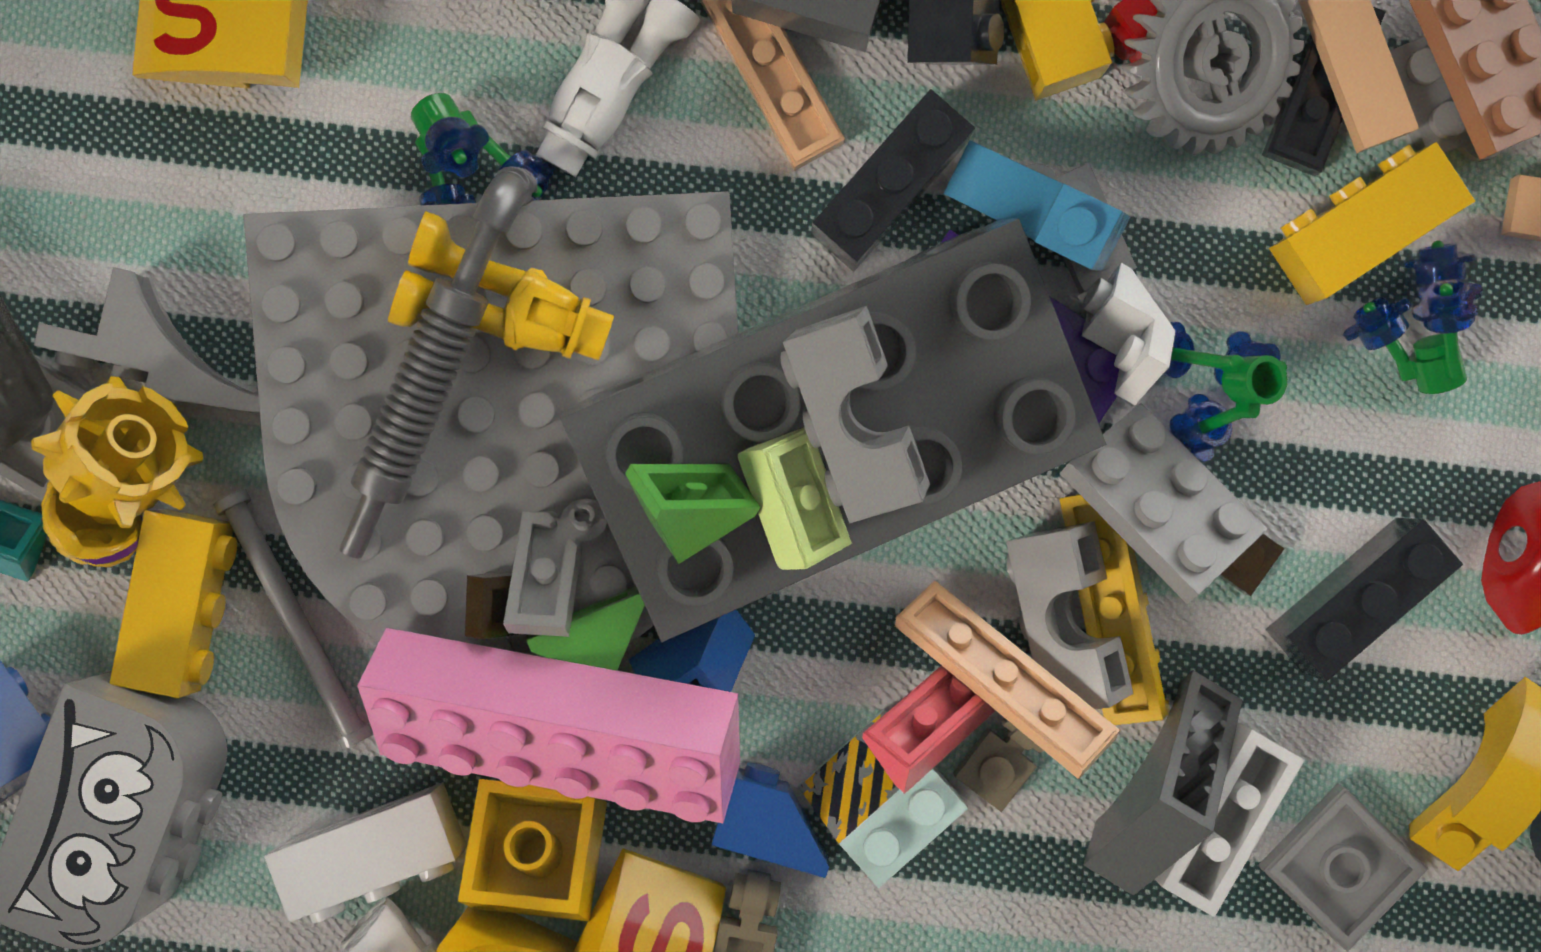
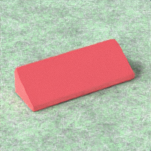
M941 665L863 732L862 738L893 783L905 794L996 710Z

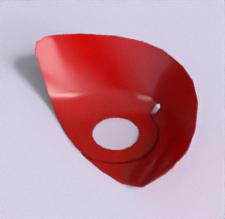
M1541 481L1521 486L1504 501L1489 535L1483 562L1481 582L1486 602L1504 626L1514 634H1527L1541 627ZM1520 526L1527 534L1526 548L1518 559L1510 562L1504 561L1499 551L1502 537L1509 529Z

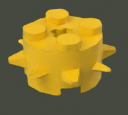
M110 376L107 383L84 393L80 400L59 390L52 395L64 414L65 420L57 431L33 438L31 445L32 450L45 456L43 459V473L60 493L59 499L61 502L69 503L91 516L100 524L118 523L120 528H130L135 517L144 513L145 510L153 508L159 500L179 510L186 506L174 483L179 479L185 468L203 461V452L187 444L184 433L188 430V425L185 418L177 410L175 403H172L151 388L142 386L139 391L127 389L122 379L116 376Z

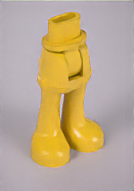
M425 211L411 248L408 266L428 273L454 278L466 249L452 241L446 220ZM489 260L478 287L507 297V302L504 308L488 303L480 324L472 326L474 329L504 340L505 346L513 350L526 347L542 351L561 352L562 356L568 359L575 352L599 361L614 315L589 307L591 299L583 297L579 300V297L570 290L549 280L543 270L530 268L525 271ZM405 270L391 305L388 322L402 327H411L418 320L423 319L421 313L423 309L429 308L426 301L434 282L417 273Z

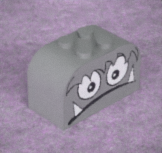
M112 671L63 685L0 849V924L62 948L88 949L102 945L167 902L178 889L182 879H188L194 871L202 851L201 846L196 845L203 825H208L212 821L222 800V792L217 791L226 766L227 742L223 728L215 715L206 706L187 696L174 698L112 685L109 683Z

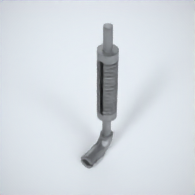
M512 166L505 167L497 172L474 212L473 217L478 222L453 281L441 278L435 279L426 301L429 308L422 310L421 315L424 319H420L417 322V327L420 330H414L412 334L415 341H409L408 343L410 351L405 352L403 355V359L406 362H401L399 365L401 372L395 374L394 380L396 383L390 386L389 391L391 394H387L385 398L387 404L382 405V415H378L376 419L378 425L373 427V436H369L367 441L369 446H366L363 450L365 457L360 458L351 479L352 486L361 492L362 495L339 547L340 552L356 559L363 557L385 503L400 504L406 496L412 482L411 475L416 473V464H419L421 461L420 454L425 452L426 446L424 444L430 440L428 433L434 431L435 425L433 423L439 419L437 412L443 410L444 404L442 402L447 401L448 393L446 391L451 390L453 387V383L450 380L456 379L457 372L455 370L460 369L462 366V362L459 359H463L466 356V351L463 348L470 347L471 341L468 337H474L476 333L472 326L480 324L489 303L476 290L502 231L509 232L520 207L531 203L534 199L531 197L532 193H537L536 179L526 169Z

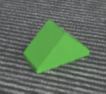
M630 464L625 473L649 521L678 564L755 517L761 508L730 464Z
M634 586L574 611L569 637L527 634L526 641L531 652L546 658L617 671L645 605L637 587Z

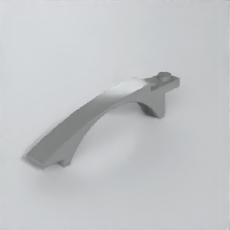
M113 267L97 336L43 323L38 325L34 346L57 351L55 363L92 370L94 360L113 364L112 376L146 383L145 387L151 388L168 400L260 414L259 396L236 385L220 375L188 346L166 313L154 281L151 278L143 277L129 270Z

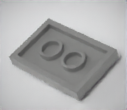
M1142 403L1103 434L1107 445L1071 460L1060 472V475L1187 605L1267 530Z

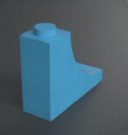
M969 140L943 193L997 221L1019 218L1027 237L1091 270L1103 271L1130 219L1129 215L1111 205L1032 170Z

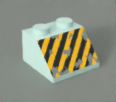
M884 709L798 785L800 791L836 841L878 888L886 883L968 809L961 795L936 767L929 771L905 794L893 783L862 738L863 732L887 713Z

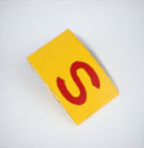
M139 0L132 75L141 79L250 89V83L299 88L308 0Z
M622 848L591 913L590 921L587 922L573 952H713L726 887L721 882Z

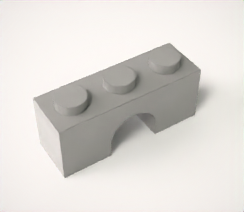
M867 306L796 329L783 341L786 351L781 352V364L789 385L793 389L800 388L808 411L803 413L805 431L814 448L821 447L829 467V470L825 471V482L833 504L836 507L843 505L850 524L923 502L930 482L910 426L888 432H875L863 427L855 419L850 408L849 398L851 390L879 380L888 367Z
M1095 521L1032 532L1006 541L1008 549L1007 570L1011 580L1016 584L1021 606L1020 628L1024 637L1029 642L1032 659L1094 709L1110 708L1132 695L1133 689L1121 636L1109 638L1089 636L1077 626L1071 612V601L1076 590L1087 588L1107 579Z

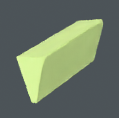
M805 427L750 447L738 454V460L750 493L761 507L758 515L776 564L780 569H807L852 544L840 508L833 504L825 482L826 469L819 449L814 448L810 443Z

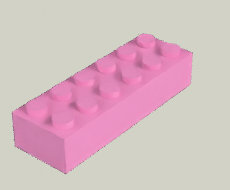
M391 628L385 629L357 685L380 755H384L394 762L401 764L419 762L442 767L455 775L465 776L473 773L498 778L502 782L515 787L533 785L553 789L564 796L575 799L588 796L613 801L629 810L638 811L648 808L675 814L677 817L689 822H702L704 820L722 824L724 822L740 766L738 693Z

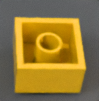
M479 779L458 902L473 909L590 921L607 802L603 799L588 796L581 799L570 798L562 795L557 790L533 785L515 787L502 781Z

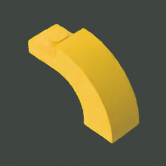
M1527 677L1519 681L1484 713V736L1476 756L1465 773L1448 791L1409 824V836L1412 841L1457 871H1460L1491 844L1503 852L1527 829L1541 811V687Z

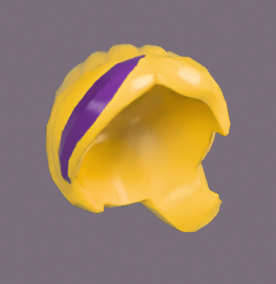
M51 481L47 483L46 493L41 503L43 529L49 537L50 543L56 547L57 552L78 564H89L97 567H112L131 558L137 550L143 521L142 514L135 517L130 528H120L118 523L100 524L91 516L69 503L61 502L59 499L60 493L52 485Z

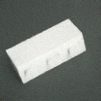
M1237 723L1214 831L1155 878L1159 885L1215 917L1305 760L1254 730Z
M442 782L283 842L266 854L264 858L288 922L310 916L312 923H318L343 912L346 909L344 902L364 895L367 903L374 902L398 891L401 888L399 885L401 880L419 874L421 882H426L452 871L455 868L453 861L466 849L467 844Z

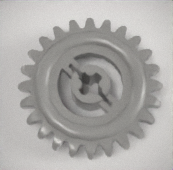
M1150 0L1158 11L1156 16L1144 14L1133 16V19L1148 31L1146 37L1131 38L1124 41L1128 47L1141 52L1142 59L1124 64L1121 67L1127 73L1142 76V80L1139 83L1125 89V94L1136 99H1147L1146 102H1143L1133 111V115L1139 119H1152L1146 127L1147 133L1155 137L1164 136L1163 143L1167 147L1172 149L1182 147L1184 151L1192 155L1199 154L1204 149L1209 153L1218 154L1223 151L1226 144L1238 148L1244 143L1246 132L1256 136L1259 135L1264 128L1262 117L1265 115L1276 118L1280 112L1276 102L1279 96L1289 98L1292 93V87L1286 82L1288 76H1295L1300 72L1301 65L1292 61L1293 55L1303 50L1304 41L1294 39L1293 34L1302 27L1303 21L1301 16L1289 15L1296 5V0ZM1225 12L1234 13L1246 24L1252 40L1250 64L1246 75L1239 84L1237 80L1240 79L1247 69L1250 59L1249 46L1246 39L1239 33L1226 30L1223 16ZM1185 77L1210 83L1213 100L1205 101L1197 97L1190 91Z

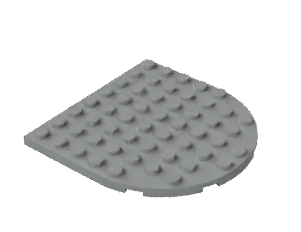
M730 192L534 200L526 206L520 207L509 232H501L490 260L525 271L530 268L543 270L549 280L570 290L579 297V300L583 297L591 299L589 307L614 315L601 357L597 361L573 352L571 358L568 359L562 356L561 352L542 351L526 347L513 350L505 346L504 340L475 329L474 337H468L471 341L470 347L463 348L466 351V356L463 359H459L462 362V366L460 369L455 370L457 372L456 379L450 380L453 383V387L451 390L446 391L448 393L447 401L442 402L444 404L443 410L437 412L439 419L433 423L435 425L434 431L428 433L430 440L424 444L426 446L425 452L420 454L421 461L419 464H416V473L411 475L412 482L406 496L400 504L385 503L363 557L360 559L349 557L339 550L362 495L361 492L352 486L351 479L360 458L365 457L363 450L366 446H369L367 441L369 436H373V427L378 425L376 419L378 415H382V405L387 404L385 398L387 394H391L389 391L390 386L396 383L394 380L395 374L401 372L399 365L401 362H406L403 359V355L405 352L410 351L408 343L409 341H415L412 334L414 330H420L417 327V323L411 327H402L389 323L388 316L405 270L417 273L433 282L437 278L453 281V278L428 273L408 266L411 248L425 211L446 220L452 241L466 249L478 222L473 217L478 203L243 214L263 455L268 489L280 527L291 551L306 575L327 601L343 616L378 642L385 629L391 628L541 656L531 652L526 641L527 634L489 639H476L465 636L467 575L513 571L522 512L549 513L553 518L560 519L563 510L570 503L578 499L597 501L560 420L562 410L618 383L663 367L738 334ZM480 287L476 290L489 303L504 308L507 297ZM610 528L600 542L592 546L582 547L573 612L636 586ZM645 606L630 642L654 626Z

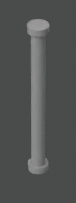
M243 489L229 494L213 505L219 516L226 515L342 736L337 741L343 751L372 736V728L370 724L363 726L247 505L251 501L247 490Z

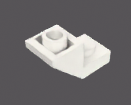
M1120 263L1107 281L1098 278L1086 294L1082 303V309L1087 311L1082 336L1117 355L1114 366L1119 368L1115 394L1136 405L1169 368L1175 329L1134 271L1125 264Z

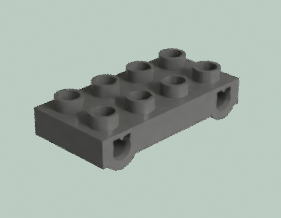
M1019 218L1001 219L944 241L904 262L663 367L609 387L562 410L560 416L564 429L661 642L1107 445ZM867 306L888 367L879 380L851 390L849 398L850 408L855 419L863 427L875 432H888L910 426L930 482L923 502L850 524L843 505L839 506L852 544L807 569L782 570L777 566L758 513L749 521L678 564L649 521L625 475L630 464H730L749 490L738 460V454L755 445L804 428L803 413L808 411L800 388L793 389L785 377L781 364V352L786 351L783 341L796 329ZM818 447L825 469L829 470L822 448Z

